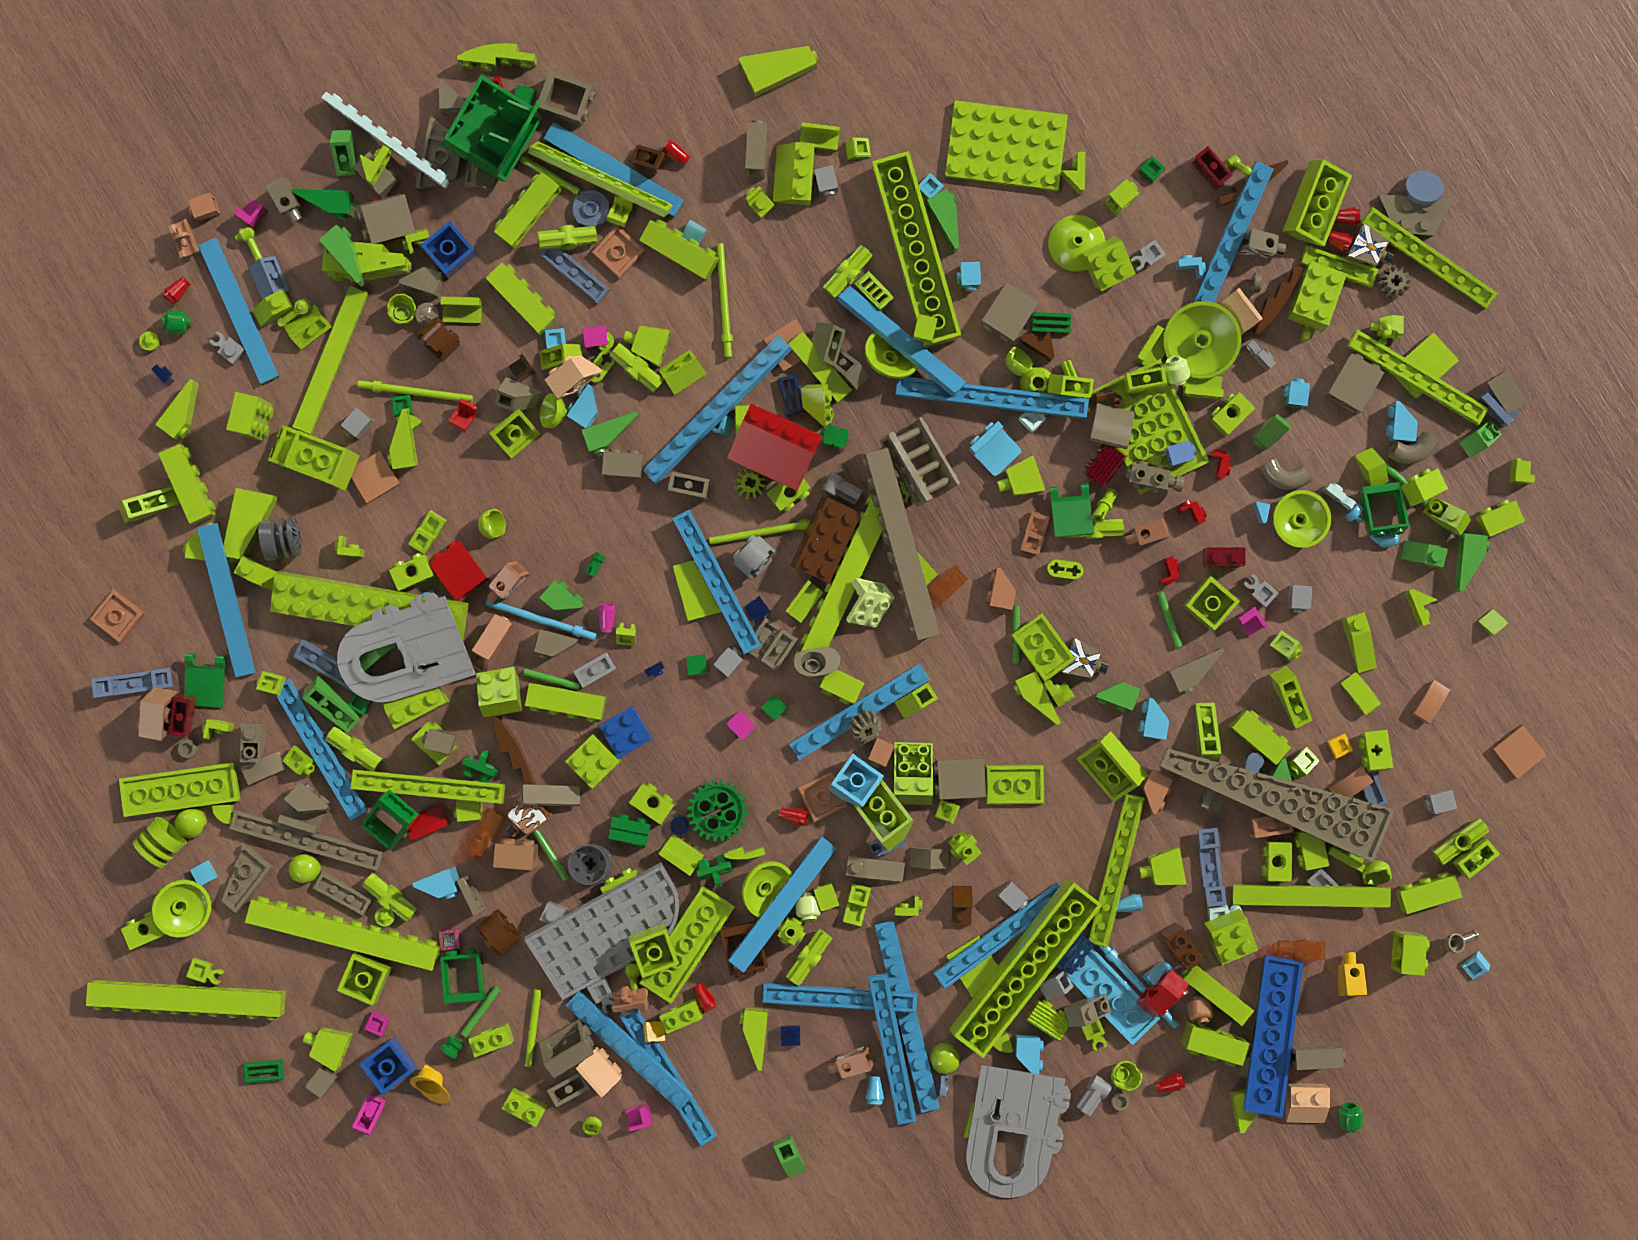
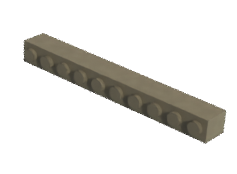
M884 448L863 454V459H861L862 466L868 472L867 484L869 489L872 488L873 490L872 502L879 511L877 520L884 529L882 537L885 545L888 544L890 552H887L888 559L895 568L893 577L900 586L898 594L900 600H904L905 607L903 612L905 618H909L911 626H908L910 636L914 637V640H921L938 635L940 632L889 450Z

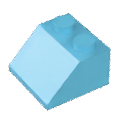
M852 754L828 790L843 801L863 807L884 775Z
M455 866L412 883L413 887L437 898L445 897V900L460 894V887L457 883L460 877Z

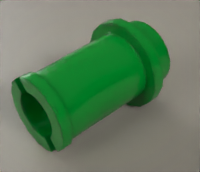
M598 552L591 555L592 559L584 571L593 577H596L602 563H605V556Z

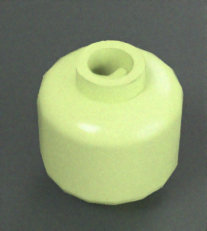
M1180 356L1168 358L1163 365L1167 382L1170 384H1175L1176 386L1183 385L1190 377L1188 363L1186 359Z
M803 893L795 904L796 916L803 922L815 921L821 914L816 896H813V893Z

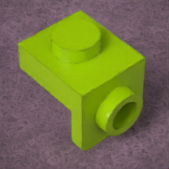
M615 195L614 203L607 215L606 221L625 227L633 210V202Z

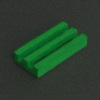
M1032 313V332L1071 333V314ZM1036 317L1065 318L1066 321L1036 320ZM1036 324L1066 325V329L1036 327Z
M283 1059L243 1063L245 1083L285 1079V1075H283ZM278 1065L276 1068L248 1070V1067ZM278 1072L279 1074L249 1078V1074Z

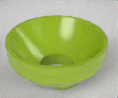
M1033 367L1027 375L1021 377L1020 390L1050 394L1047 391L1049 375L1051 373L1042 367ZM1039 377L1043 379L1044 385L1042 388H1035L1033 386L1034 378Z
M549 393L541 405L540 421L543 427L554 428L566 417L567 410L561 398L557 399L555 394Z

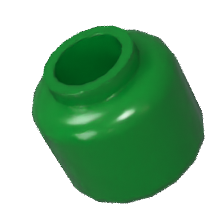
M168 310L165 315H162L163 330H166L168 335H185L187 328H191L190 317H186V313L183 310Z
M1344 1103L1337 1110L1338 1125L1347 1133H1355L1363 1127V1111L1356 1103Z

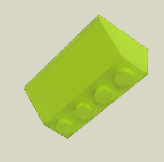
M1324 159L1310 161L1283 232L1298 240L1325 246L1352 175Z

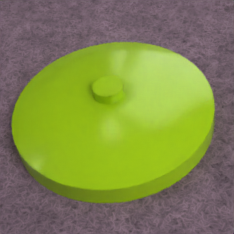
M1197 301L1181 307L1170 318L1164 332V349L1167 358L1180 356L1186 359L1190 370V377L1210 378L1223 373L1236 360L1241 347V331L1236 318L1222 305L1210 301Z

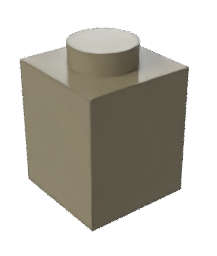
M323 1065L305 1087L321 1099L339 1076L335 1074V1071Z

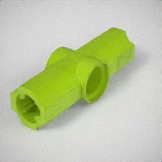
M565 225L557 230L538 232L539 248L560 247L562 250H571L579 245L597 244L595 226L574 228V226Z
M860 245L848 260L846 259L836 269V273L823 286V289L834 299L838 297L844 288L859 276L860 271L872 259L873 255L867 248Z
M619 343L610 353L609 357L624 368V372L636 381L638 380L652 393L663 382L662 377L651 370L642 358L632 354L622 344Z
M1092 519L1094 534L1065 538L1086 537V539L1103 538V536H1123V519L1103 520L1102 523H1097Z
M336 726L333 727L325 739L342 751L341 753L353 762H358L369 771L374 772L383 760V758L368 749L367 745L362 741L349 736Z
M1480 818L1475 819L1459 832L1453 833L1447 841L1432 851L1433 856L1441 865L1446 864L1462 851L1468 850L1474 842L1490 832L1487 825ZM1462 836L1464 843L1462 846H1459L1457 841Z
M371 873L362 885V887L377 898V901L383 907L394 911L406 922L410 920L418 909L402 896L403 894L400 890L391 884L388 885L374 873Z
M818 929L809 944L805 945L796 958L797 961L786 977L794 984L800 986L809 971L813 970L822 957L821 954L833 938L823 930Z

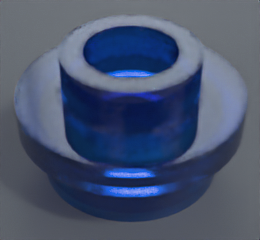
M683 816L673 818L670 823L671 831L676 835H684L690 827L689 821ZM678 822L683 823L682 829L676 827Z

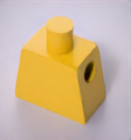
M1356 952L1344 953L1345 964L1338 965L1339 996L1367 995L1364 965L1356 964Z

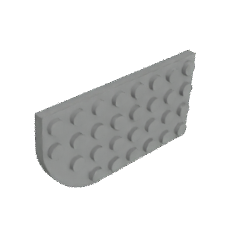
M660 862L525 936L524 940L561 999L564 1000L635 961L636 959L628 936L662 923L665 924L668 935H670L676 924L679 912L678 893L673 881Z

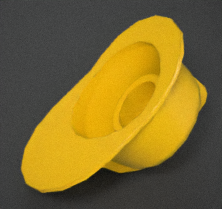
M424 1065L418 1075L410 1079V1084L429 1100L439 1104H446L450 1101V1094L442 1087V1074L428 1065Z

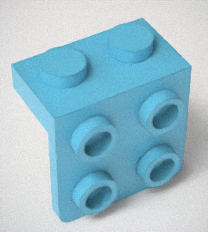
M999 421L995 425L991 422L984 429L986 433L981 438L976 436L970 442L972 446L969 449L993 476H997L1021 453L1019 446L1002 430L1003 426Z

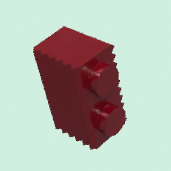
M1209 145L1192 160L1191 164H1194L1196 170H1199L1201 176H1204L1206 182H1209V185L1214 190L1219 189L1233 176Z
M1102 444L1097 450L1099 455L1096 459H1091L1085 466L1087 469L1085 474L1100 486L1105 487L1127 459L1128 455L1115 446Z
M1209 547L1203 549L1204 568H1240L1246 565L1245 547Z
M178 693L172 697L168 735L186 737L193 732L191 729L193 728V717H195L193 714L195 713V702H197L195 700L196 696Z

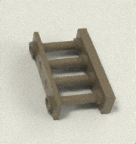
M922 417L910 425L912 430L898 437L893 431L879 441L883 448H888L892 464L917 507L931 500L930 493L945 486L949 491L960 484L957 475L953 472ZM917 436L922 446L906 453L901 443ZM926 453L931 463L916 470L911 460ZM936 469L941 479L926 487L920 477Z

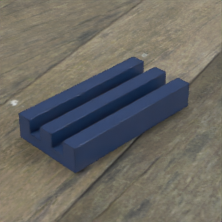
M797 374L778 378L787 416L806 412L802 405V395ZM791 379L795 381L801 407L799 409L796 406ZM783 381H787L793 410L789 409Z
M1080 934L1057 964L1072 975L1095 944ZM1081 938L1083 941L1064 965L1062 963ZM1086 943L1089 944L1078 961L1069 969L1068 966Z

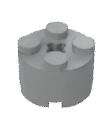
M754 535L746 541L747 545L743 550L739 549L733 555L735 559L734 565L750 580L754 579V574L758 576L772 562L770 558L772 554L774 556L777 554V551L764 539Z

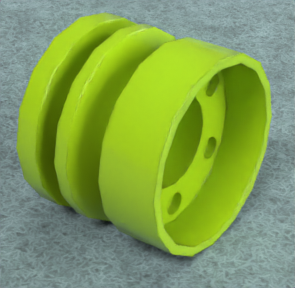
M155 817L147 826L149 833L141 832L140 836L133 841L135 849L147 861L159 868H165L168 865V861L173 859L171 852L179 853L187 844L186 839L176 832V828L160 817Z

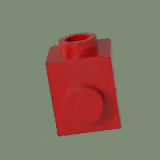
M461 398L457 409L448 420V425L465 433L476 418L477 406L471 401Z
M1219 449L1211 451L1208 457L1219 459L1215 478L1222 480L1230 474L1231 465L1229 461L1231 455H1226V451Z
M1187 500L1180 504L1181 508L1177 509L1178 513L1189 509L1196 526L1206 522L1205 517H1207V514L1197 501L1191 502V500Z
M1174 556L1163 559L1168 577L1157 580L1158 584L1164 583V586L1175 583V579L1180 578L1178 570H1180L1179 562L1177 559H1174Z

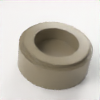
M1254 273L1251 279L1250 290L1251 292L1259 293L1262 285V274Z
M185 739L178 744L177 752L182 758H192L198 752V745L192 739Z
M1117 1091L1112 1094L1110 1103L1116 1111L1122 1112L1129 1108L1130 1098L1125 1092Z

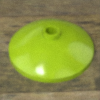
M1083 215L1067 216L1058 221L1049 234L1048 250L1050 256L1064 270L1070 272L1086 271L1087 268L1081 253L1104 242V233L1100 226L1089 217ZM1075 238H1080L1082 242L1077 244Z
M876 332L869 336L865 344V356L869 365L876 372L889 378L901 379L912 375L918 367Z
M1298 490L1285 495L1277 503L1273 513V525L1277 535L1286 544L1297 548L1311 547L1322 541L1327 535L1331 525V513L1327 503L1318 494L1307 490ZM1297 517L1302 519L1300 524L1296 522Z
M767 861L755 866L749 872L743 883L742 899L750 913L757 917L763 914L792 875L788 867L776 861Z
M185 879L172 881L162 887L156 894L151 908L152 918L156 926L169 936H190L198 932L209 919L211 913L209 894L197 882ZM177 903L182 904L180 908L175 907Z

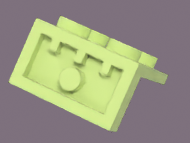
M855 578L852 585L860 597L846 620L849 623L877 627L895 597L883 583Z

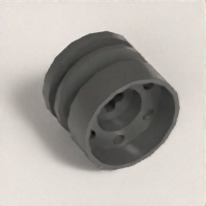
M288 517L287 521L285 518H280L279 527L273 519L260 521L258 527L259 542L266 561L281 559L282 550L286 558H291L292 554L294 557L301 556L302 536L295 517Z
M596 843L581 845L575 848L568 860L570 875L578 883L584 885L597 884L606 880L613 868V858L609 850ZM593 859L596 866L591 869V865H588V862Z

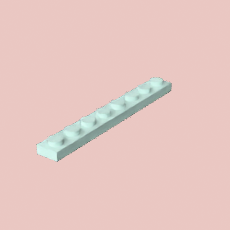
M325 92L321 97L328 105L445 190L450 185L444 172L440 169H437V171L432 169V164L424 158L422 160L417 158V153L411 148H403L401 141L394 136L392 138L386 135L388 132L379 125L377 128L372 125L373 121L367 116L363 115L361 117L356 114L358 111L350 104L345 106L342 103L343 100L335 93L330 95Z

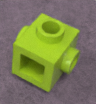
M963 830L954 835L948 842L952 847L951 853L956 859L961 858L966 865L982 854L975 845L978 843L971 833L967 836Z
M793 916L792 918L787 917L785 921L783 920L776 929L779 931V941L788 946L790 943L792 945H795L796 942L800 943L805 935V932H803L804 926L801 925L802 921ZM793 929L795 933L790 936L787 934V931Z

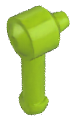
M1235 154L1225 161L1226 167L1232 172L1238 170L1245 176H1249L1252 173L1251 168L1242 164L1240 158Z
M247 225L239 229L235 239L247 242L255 261L263 257L254 241V231Z
M305 298L298 300L295 303L294 309L278 319V326L285 327L287 323L299 314L309 312L312 307L311 302Z
M637 963L627 964L625 973L630 981V990L638 989L637 977L640 975Z

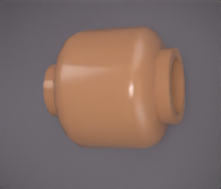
M1203 995L1190 998V1001L1187 1003L1190 1021L1198 1023V1026L1209 1024V1020L1214 1017L1211 1001Z

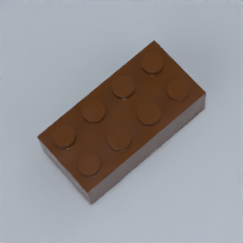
M821 497L790 566L822 582L830 583L861 513L828 497Z

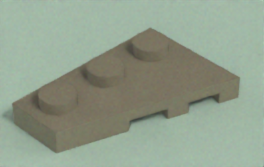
M246 843L242 844L239 859L236 860L235 870L232 878L229 879L222 898V902L235 913L240 912L274 868Z

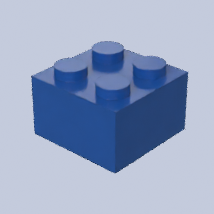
M448 221L421 244L422 248L448 278L452 277L478 255L451 221Z
M635 706L629 707L599 725L618 759L653 739Z
M395 1037L359 1064L382 1095L417 1068Z

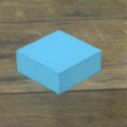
M929 173L919 184L921 193L929 199L938 194L944 188V185Z
M564 328L545 330L547 348L566 344Z
M209 860L190 870L195 881L201 886L218 877Z

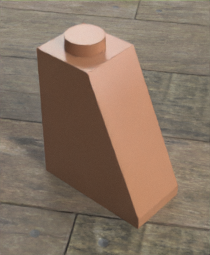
M495 614L471 651V663L474 668L481 672L489 670L511 631L512 623L506 617Z

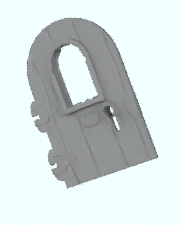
M428 592L423 594L425 601H423L421 595L416 596L411 602V607L399 610L396 606L388 605L384 607L386 614H384L382 608L376 609L371 620L354 626L346 633L340 642L337 652V664L345 684L364 699L374 702H389L475 675L473 665L445 596L438 598L436 594ZM396 642L398 649L403 654L406 668L382 676L366 674L361 667L360 656L365 652ZM435 661H438L439 663L438 665L432 667L429 666L427 669H423L421 667V665L425 666Z
M981 1065L966 1151L969 1173L981 1189L1001 1198H1015L1033 1191L1042 1183L1048 1173L1052 1154L1058 1153L1062 1148V1143L1056 1142V1139L1063 1140L1064 1136L1062 1129L1057 1126L1059 1114L1066 1112L1067 1108H1069V1102L1063 1101V1098L1070 1099L1071 1097L1069 1088L1064 1085V1078ZM1001 1099L999 1115L993 1116V1114L995 1113L996 1100ZM998 1130L1026 1135L1021 1164L1018 1171L1011 1174V1176L1000 1175L994 1167L993 1159Z

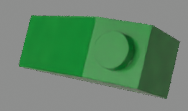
M292 188V192L297 197L335 217L336 220L353 218L354 195L350 191Z

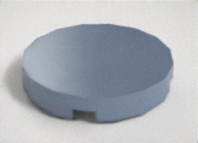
M1416 171L1407 178L1404 189L1411 201L1419 205L1436 203L1441 198L1444 185L1436 174L1429 171Z
M596 190L581 192L574 199L572 205L573 216L577 223L583 227L595 226V228L602 226L605 224L610 211L609 201L601 192Z

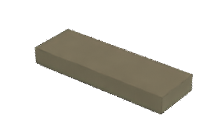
M521 786L522 805L580 806V786Z
M324 871L321 872L312 888L361 916L365 915L373 900L368 895Z

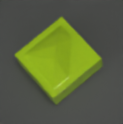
M941 799L935 817L954 824L960 806Z

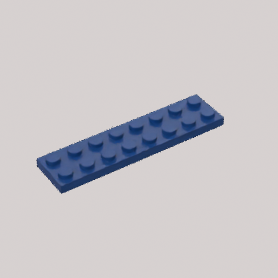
M1267 955L1263 957L1243 1104L1244 1111L1283 1117L1303 962Z

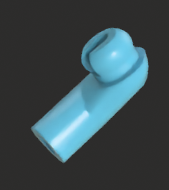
M1391 533L1390 535L1374 538L1372 535L1369 539L1379 546L1386 548L1398 544L1399 535Z

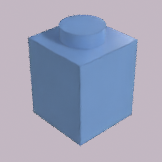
M1190 441L1164 449L1169 467L1195 459L1196 450Z

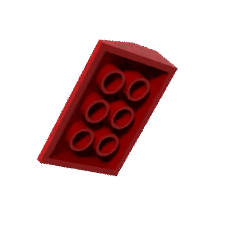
M751 403L727 459L798 491L821 442L822 435Z

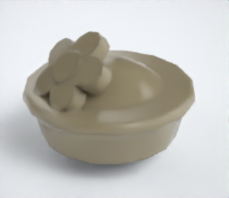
M423 303L415 311V318L422 326H425L431 318L439 317L438 309L431 303Z

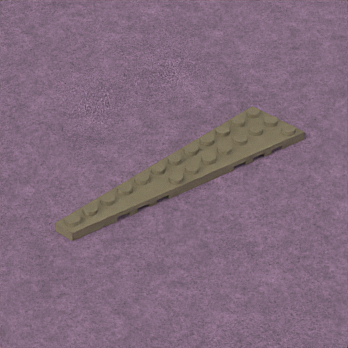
M1166 749L1159 767L1371 863L1374 862L1395 811L1393 808L1211 761L1202 757H1196L1172 749Z

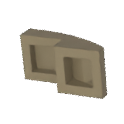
M275 752L261 758L260 762H252L240 769L247 785H251L286 768L279 752Z

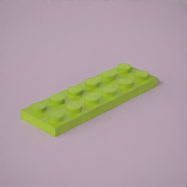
M235 762L119 779L124 817L240 800Z
M703 885L669 936L679 965L644 977L639 983L672 1004L735 906Z

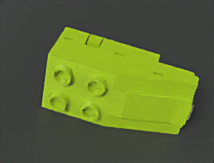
M353 242L363 280L370 281L400 274H411L413 264L403 256L404 254L390 253L383 244ZM324 246L322 271L332 278L333 281L343 282L344 279H351V282L357 283Z
M282 425L278 436H276L279 439H277L274 448H271L268 461L346 491L360 455L344 447Z

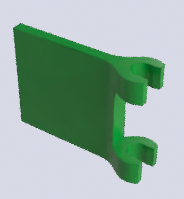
M1088 483L1081 484V496L1059 498L1058 486L1050 487L1055 538L1094 534Z
M196 653L185 654L184 694L196 696V706L223 708L227 656H216V666L195 665Z

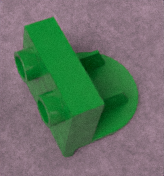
M480 75L441 145L494 178L506 182L542 117L535 114L541 101L537 99L535 104L531 106L488 78Z

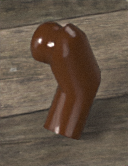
M1113 390L1094 393L1096 403L1106 401L1114 407H1120L1123 403L1122 397Z

